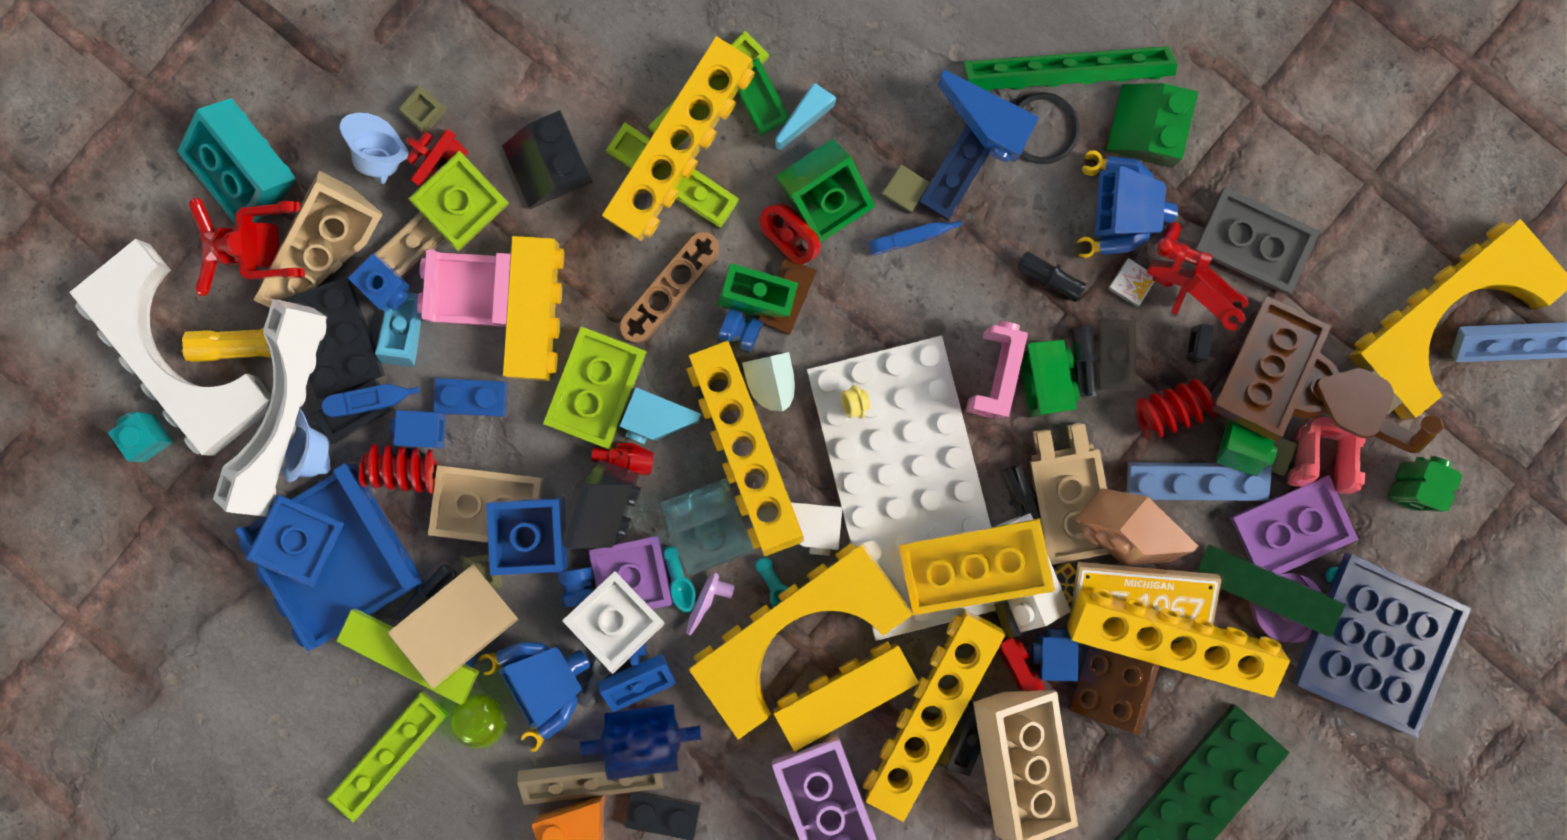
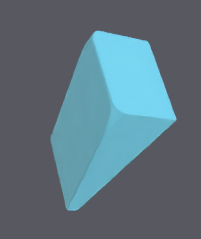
M816 83L812 84L775 138L776 149L779 151L832 109L835 106L836 97Z
M406 292L408 297L401 306L395 310L390 309L388 312H384L375 354L381 363L414 367L422 313H418L417 310L419 294Z

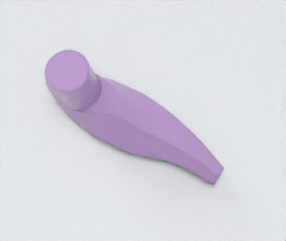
M712 574L705 582L693 607L686 634L691 635L696 629L704 613L711 607L714 594L731 599L735 585L718 581V574Z

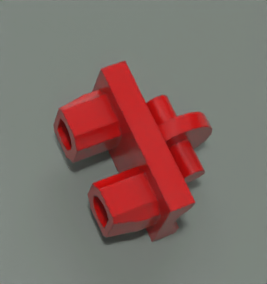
M445 129L431 150H428L427 146L434 137L425 131L418 141L408 136L405 143L412 147V150L406 160L414 165L421 155L425 157L409 180L417 186L423 185L438 171L434 166L441 156L448 161L458 151L466 156L468 151L454 139L456 134L449 129Z

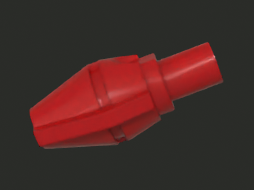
M617 443V447L610 450L593 448L591 462H599L601 459L640 473L639 476L651 474L654 453L634 443Z

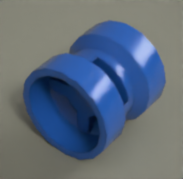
M731 308L723 322L717 340L721 342L729 341V343L732 342L734 344L738 341L739 350L750 354L763 322L755 318L745 322L746 318L742 317L741 312Z
M592 567L557 572L559 583L563 585L564 593L561 596L562 607L578 606L594 591L591 588V581L594 578Z

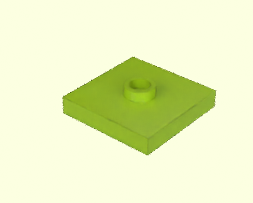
M460 151L408 198L457 251H460L510 204Z

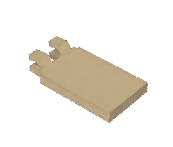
M1084 423L1066 425L1071 448L1054 451L1050 430L1044 429L1032 432L1037 455L1031 456L1032 461H1029V467L1047 554L1052 565L1110 554L1100 543L1095 545L1081 533L1084 528L1075 520L1101 488L1107 489L1100 449H1094L1093 444H1089Z

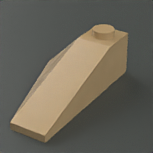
M318 171L300 206L301 211L297 212L268 269L304 268L305 277L263 279L254 297V301L270 308L273 299L281 300L316 288L329 275L341 268L348 258L367 244L382 217V212L351 186Z

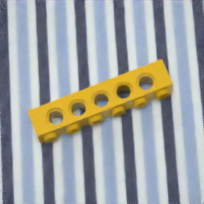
M715 37L602 214L606 220L641 242L645 236L650 238L654 234L661 221L657 218L664 206L670 208L679 194V190L676 189L677 185L683 177L688 179L698 164L695 157L702 147L707 149L713 142L717 134L714 127L720 118L724 120L728 118L736 104L732 99L739 88L745 90L753 79L755 72L752 71V58L721 38ZM715 76H725L729 80L725 89L718 91L710 87V81ZM697 105H705L710 109L707 118L695 120L691 117L692 109ZM685 134L691 138L690 145L686 149L676 150L672 147L673 139L677 135ZM662 163L669 164L672 167V172L667 179L658 180L654 178L653 172L657 165ZM641 193H649L653 197L651 206L645 210L635 207V199Z
M729 341L689 355L692 367L686 368L693 388L701 387L704 398L699 399L698 402L705 420L713 419L716 430L711 431L710 434L717 452L724 449L728 462L722 464L729 484L736 482L741 494L735 496V500L741 516L749 515L753 527L747 529L754 550L761 548L765 557L804 542L802 530ZM722 379L728 382L727 387L723 391L714 392L709 389L711 383L715 380ZM728 411H736L740 414L739 419L733 424H726L721 420L722 416ZM747 442L753 448L748 455L737 456L733 452L737 444ZM759 474L765 478L764 484L758 489L748 488L746 480L751 475ZM764 507H773L778 511V514L773 521L763 522L758 518L759 511Z
M1081 588L1067 622V628L1072 641L1273 698L1290 662L1281 644L1269 637L1257 639L1248 636L1242 630L1234 627H1228L1226 630L1215 627L1211 622L1196 617L1190 620L1181 617L1171 609L1161 608L1159 611L1148 608L1143 602L1136 599L1128 598L1124 601L1114 598L1110 593L1101 589L1089 591ZM1118 617L1116 622L1104 624L1108 618ZM1144 627H1152L1147 633H1138ZM1185 636L1181 642L1172 643L1175 638ZM1218 646L1213 652L1206 653L1208 648ZM1251 656L1248 660L1239 662L1243 657Z
M966 609L963 610L961 616L955 614L946 631V634L950 636L945 646H938L929 662L933 666L927 679L923 676L919 679V684L916 685L913 691V696L916 699L911 709L905 707L896 723V727L900 728L894 740L887 739L879 755L883 760L878 770L871 769L863 784V788L866 789V803L902 822L905 821L1005 637L1002 628ZM963 643L971 644L974 647L973 654L966 659H961L955 655L956 648ZM944 675H953L958 679L957 684L952 689H943L938 685V682ZM928 706H936L941 710L939 717L934 720L925 719L921 713ZM911 737H918L924 741V745L919 750L912 751L906 748L905 742ZM895 768L904 769L908 773L901 781L892 780L888 774Z

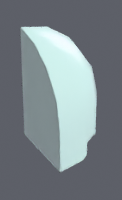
M789 352L742 363L751 395L761 406L771 411H784L790 407L794 398L795 380Z

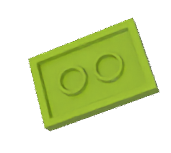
M581 326L543 424L610 449L647 352Z

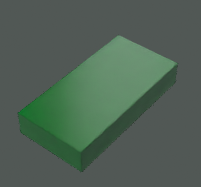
M756 58L752 60V71L755 72L753 79L745 90L739 88L737 93L761 137L786 124L790 117L760 59Z

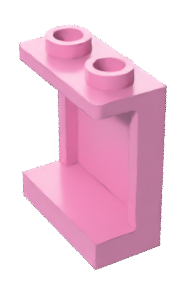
M427 249L426 258H422L420 262V277L424 279L423 293H419L417 299L418 313H422V319L430 323L506 327L511 254L496 253V256L440 253Z
M999 321L998 325H992L984 331L983 339L1001 343V351L990 398L980 395L969 398L966 413L996 420L1009 417L1028 336L1027 332L1019 331L1020 325Z

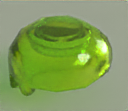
M485 694L468 695L465 703L462 705L457 703L454 706L450 716L451 729L455 738L462 745L471 749L490 748L500 741L506 730L507 723L504 720L501 706Z

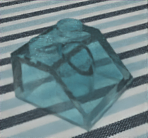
M727 478L661 502L668 531L689 576L755 552Z

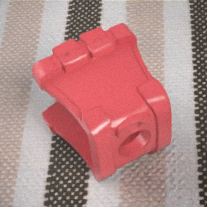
M1329 417L1310 419L1307 421V424L1300 426L1294 434V440L1298 441L1294 468L1287 475V484L1303 487L1313 483L1319 477L1321 437L1338 440L1332 482L1337 493L1349 495L1360 491L1365 483V473L1360 472V447H1363L1366 438L1357 437L1338 428Z

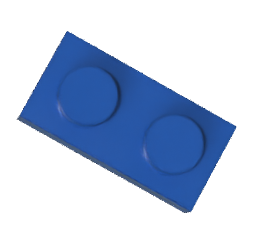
M436 378L434 412L453 415L506 417L508 383L503 381Z
M659 654L639 665L599 681L597 684L600 694L611 711L615 712L676 685L677 682L664 656Z

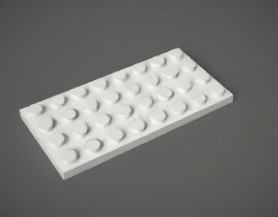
M942 336L807 369L850 543L852 542L855 547L864 543L911 610L912 607L899 545L991 527ZM852 385H857L860 390L864 389L869 396L870 409L865 410V417L863 419H859L858 416L848 418L842 407L841 392L849 390ZM1007 600L913 615L912 613L911 617L884 636L872 626L874 638L877 641L951 622L955 614L961 616L964 609L976 615L996 611L995 605Z

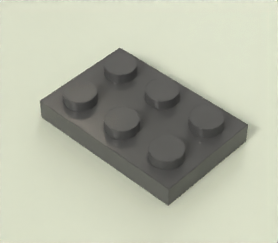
M1224 187L1217 197L1193 250L1213 255L1212 261L1278 292L1289 295L1292 294L1320 231Z

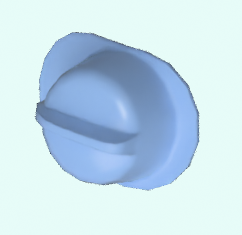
M353 113L341 120L339 129L350 148L351 159L355 169L364 175L374 177L379 184H385L388 176L397 171L399 163L407 159L409 153L394 128L387 121L369 113Z
M299 408L295 421L296 432L294 437L289 440L285 453L286 465L283 474L288 482H293L298 477H313L317 474H327L331 469L327 437L309 427L304 413Z

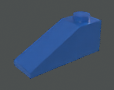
M944 70L937 86L980 143L990 150L989 153L994 158L1003 162H1008L1009 160L1016 162L1039 117Z

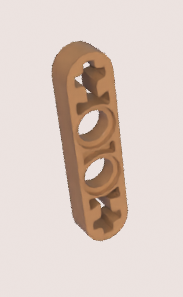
M700 232L692 236L627 312L620 325L621 333L626 340L634 344L647 341L716 261L720 248L717 239L712 234ZM710 241L712 254L709 256L702 254L697 260V264L702 266L699 270H696L690 261L684 259V256L688 253L693 258L698 252L696 243L701 242L704 244ZM681 265L691 270L690 280L682 285L675 283L671 277L672 271ZM656 292L665 293L669 298L668 306L661 311L653 310L649 304L651 295ZM644 306L648 313L657 319L652 323L647 318L642 325L645 330L644 334L639 335L635 333L633 336H630L631 328L628 324L631 320L634 322L641 320L644 314L638 310Z

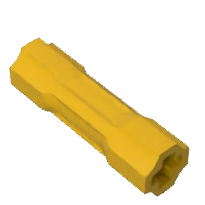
M264 328L260 330L221 332L212 330L185 332L182 338V353L185 360L190 362L249 357L271 358L270 349L263 334Z

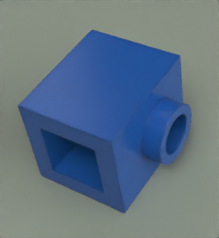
M374 253L348 278L371 302L386 312L401 306L408 297L406 292L411 288L387 262Z
M1047 628V634H1037V643H1032L1031 661L1032 664H1037V674L1040 679L1049 681H1078V642L1071 640L1070 635H1068V629Z

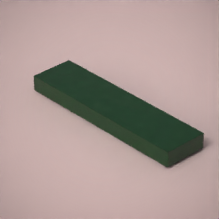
M1211 544L1208 545L1197 569L1198 573L1219 574L1221 589L1330 638L1346 606V603Z

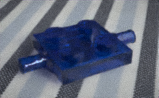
M674 704L604 713L605 728L601 739L580 741L581 756L602 753L605 759L607 780L679 771L678 752L681 742L702 740L701 726L679 728L676 721Z

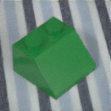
M1166 83L1122 84L1105 151L1170 168L1174 167L1183 159L1199 91Z
M834 138L775 176L791 206L798 216L818 235L820 243L876 207L851 156Z
M1064 340L1036 342L1025 345L1020 370L1029 418L1077 409L1076 402L1080 401L1079 388L1076 381H1071L1069 368H1073V355L1070 347L1065 348Z

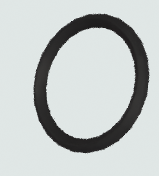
M1047 92L1034 93L1021 99L1016 106L1023 108L1035 100H1050L1062 106L1069 114L1072 122L1071 139L1068 145L1058 154L1050 157H1037L1023 149L1020 155L1031 163L1052 164L1062 160L1075 147L1080 130L1079 120L1073 107L1062 97Z

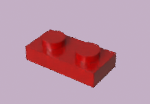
M1003 638L998 651L1018 690H1045L1038 674L1035 671L1031 673L1025 663L1029 656L1019 639L1014 641L1013 638Z

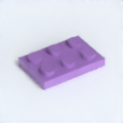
M1330 475L1319 477L1313 483L1292 489L1230 517L1249 561L1277 574L1287 572L1359 540Z

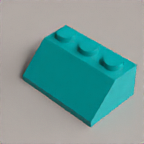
M232 98L197 109L177 151L235 224V214L240 208L278 204V202L285 199L296 179L289 167L282 162L270 147L268 141L261 136L249 121L247 115L240 110ZM263 215L254 216L253 223L256 222Z

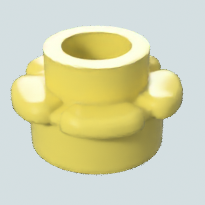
M852 385L849 390L841 392L842 407L848 418L858 416L859 419H863L865 417V410L870 409V400L867 392L864 389L860 390L857 385Z

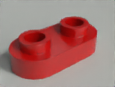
M776 203L762 211L760 215L762 232L790 261L796 264H805L818 256L821 248L818 235L788 205ZM779 215L784 219V225L779 222ZM803 239L806 241L808 249L804 248L802 244Z

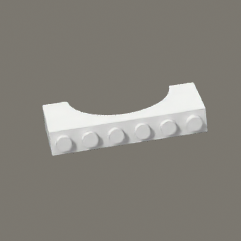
M134 239L70 291V294L77 301L75 307L78 312L86 319H92L99 328L97 334L100 339L108 346L114 347L121 355L118 358L121 365L130 373H135L143 382L140 385L143 392L152 400H157L165 409L162 412L165 419L172 426L179 427L187 436L184 438L187 446L196 454L215 456L266 414L272 393L258 376L245 374L225 385L201 387L185 380L168 366L157 350L152 337L150 308L157 287L171 269L150 244Z

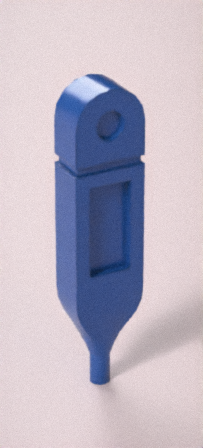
M961 220L951 223H930L895 233L891 236L888 235L868 242L872 256L883 254L893 249L897 250L934 239L952 228L962 226Z
M386 384L327 396L323 400L322 409L330 417H342L349 414L353 415L397 405L410 394L420 393L419 387L408 389Z

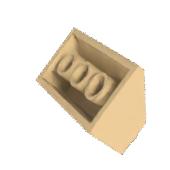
M1057 691L1002 692L973 702L995 835L1002 840H1043L1077 827L1078 822Z

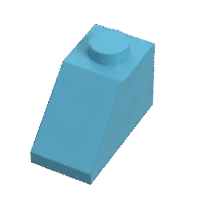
M635 388L620 427L628 430L626 437L645 444L647 438L656 441L701 422L703 415Z

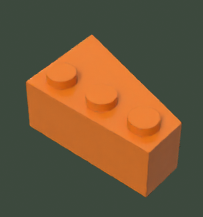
M605 796L592 797L538 815L531 824L536 840H603Z

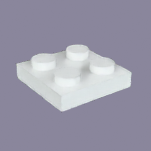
M615 571L562 620L612 674L665 624Z

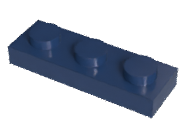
M967 124L919 202L920 205L947 221L951 218L990 152L989 149L980 143Z

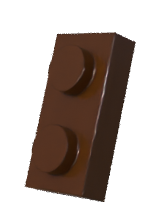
M785 257L777 277L798 283L790 316L788 318L760 316L759 320L766 326L790 335L817 270L803 264L793 263Z

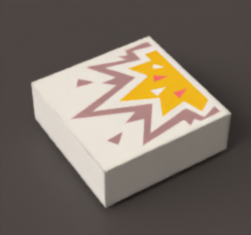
M1128 258L1109 285L1108 290L1138 307L1155 281L1152 280L1153 276L1148 274L1145 268Z

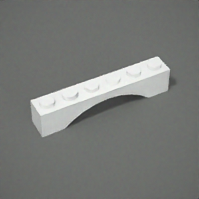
M276 299L272 300L263 330L273 363V389L270 404L262 424L251 441L222 468L213 500L225 512L266 517L269 506L275 501V486L279 473L284 470L286 465L285 453L289 440L294 437L296 432V417L299 407L304 404L306 399L305 388L309 374L314 371L316 366L315 355L319 341L324 338L326 333L327 317L312 307Z

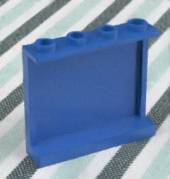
M344 463L333 470V475L292 499V501L344 523V527L314 588L256 565L257 569L255 572L259 581L265 587L269 586L275 596L273 600L275 608L280 615L288 618L293 627L291 633L294 640L300 647H305L307 651L316 649L340 635L352 609L356 608L371 616L414 590L418 585L425 583L369 487H361L359 483V470L355 464ZM265 516L249 526L235 529L240 537L238 545L246 556L266 519Z

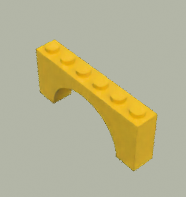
M1521 219L1508 224L1501 221L1486 232L1488 237L1486 241L1481 245L1475 243L1467 248L1459 256L1462 259L1461 262L1455 267L1449 265L1433 277L1436 283L1426 290L1423 287L1407 299L1410 305L1401 312L1395 310L1380 322L1383 327L1375 334L1372 332L1367 333L1354 344L1357 349L1348 357L1357 368L1367 371L1375 370L1380 377L1391 384L1394 393L1402 401L1394 409L1402 420L1417 418L1443 396L1436 387L1431 375L1429 346L1438 321L1454 302L1474 290L1492 289L1514 295L1534 310L1550 306L1567 291V272Z
M851 542L835 554L838 558L836 563L829 568L822 563L806 575L810 581L800 589L796 584H793L778 595L782 602L772 609L767 604L749 616L753 621L743 630L739 625L735 626L721 636L725 642L721 646L713 650L711 645H709L693 657L696 664L688 670L738 740L767 720L771 714L761 691V665L772 639L786 625L811 613L840 611L864 619L884 636L912 616L911 608L864 543L855 547Z

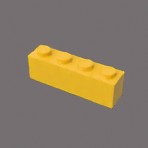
M512 236L503 376L506 378L551 381V373L557 372L558 355L556 352H553V338L558 339L560 333V319L555 318L556 304H561L562 284L557 283L558 269L563 270L564 249L559 248V243L555 239Z
M885 641L870 650L872 656L861 662L854 658L839 667L841 673L828 679L827 675H823L808 684L810 690L797 696L796 692H792L777 701L779 706L774 709V715L794 752L919 684L897 642L890 645L888 641Z

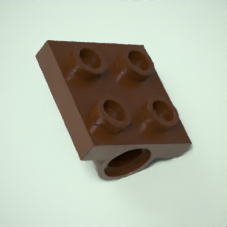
M1089 646L1070 711L1139 735L1159 666Z

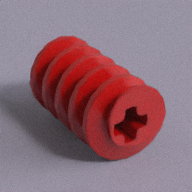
M1197 379L1189 381L1188 386L1179 384L1176 385L1174 391L1168 388L1162 391L1161 396L1153 393L1149 396L1148 401L1142 397L1137 399L1135 403L1138 424L1148 441L1150 440L1151 430L1159 438L1163 437V426L1165 425L1172 433L1177 432V421H1180L1185 429L1190 428L1189 417L1193 416L1198 424L1203 423V412L1205 411L1211 419L1217 417V413L1211 411L1214 401L1210 391Z
M372 444L369 453H365L362 457L359 468V483L361 487H367L371 483L373 488H381L385 484L388 490H395L399 485L402 491H409L413 486L415 492L422 493L427 487L428 492L433 494L438 462L434 458L433 450L428 449L425 458L422 459L419 448H414L411 457H407L405 447H400L397 456H393L392 447L386 445L381 455L379 454L378 445Z

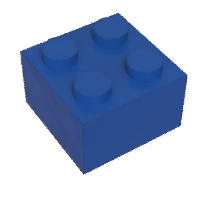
M564 497L502 500L486 503L490 576L563 572L568 568L567 547H564L566 540Z

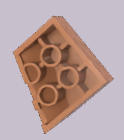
M1101 488L1075 519L1084 528L1081 533L1095 545L1100 543L1123 566L1170 562L1194 552L1198 547L1147 496Z

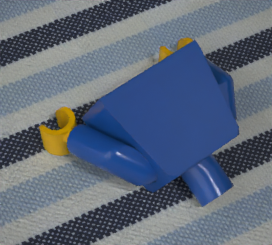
M1089 151L1085 154V159L1095 160L1098 165L1095 167L1082 166V172L1088 176H1094L1100 172L1095 237L1101 239L1094 242L1089 237L1080 238L1076 243L1087 242L1091 245L1092 250L1089 254H1077L1079 258H1090L1094 252H1101L1102 255L1128 253L1147 243L1150 234L1160 233L1164 222H1174L1177 217L1178 207L1175 203L1165 201L1166 185L1164 182L1154 179V175L1139 160L1114 156L1103 159L1102 155L1097 151Z
M518 642L499 650L497 653L492 652L480 656L478 661L489 658L493 664L492 669L483 674L491 675L499 671L530 725V728L521 737V741L527 736H534L537 743L532 746L531 752L537 751L545 739L550 738L568 724L578 704L576 695L582 690L575 676L590 668V663L583 651L579 649L564 658L558 647L549 649L544 643Z

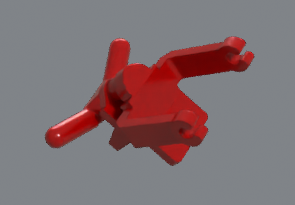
M192 198L189 201L190 210L200 231L203 248L202 265L195 285L197 295L206 296L209 293L217 261L218 264H225V266L239 265L240 275L246 279L305 277L304 268L256 270V267H270L279 249V237L276 224L253 223V217L300 212V202L283 201L274 205L240 208L235 214L236 226H233V228H216L215 232L203 201L200 198Z
M1177 222L1170 223L1158 243L1157 253L1174 261L1152 260L1147 270V273L1153 276V281L1167 287H1172L1173 284L1181 287L1170 313L1178 314L1186 293L1189 292L1221 320L1226 329L1236 330L1237 323L1231 322L1229 317L1236 316L1238 322L1243 323L1245 315L1241 308L1235 307L1233 303L1240 301L1242 307L1246 308L1249 303L1248 298L1244 294L1237 292L1209 267L1213 255L1204 251L1201 253L1193 250L1188 245L1176 241L1181 232V226ZM1185 261L1195 265L1196 268L1190 271L1181 267V264Z

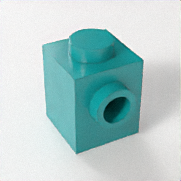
M135 411L127 413L116 421L118 426L108 432L128 462H147L174 443L155 414Z

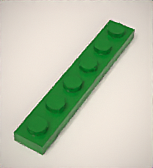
M1170 46L964 61L963 75L966 81L989 92L992 89L1010 88L1021 90L1032 86L1057 87L1060 84L1072 83L1089 85L1099 81L1125 82L1129 79L1139 78L1157 80L1166 76H1176L1178 63Z

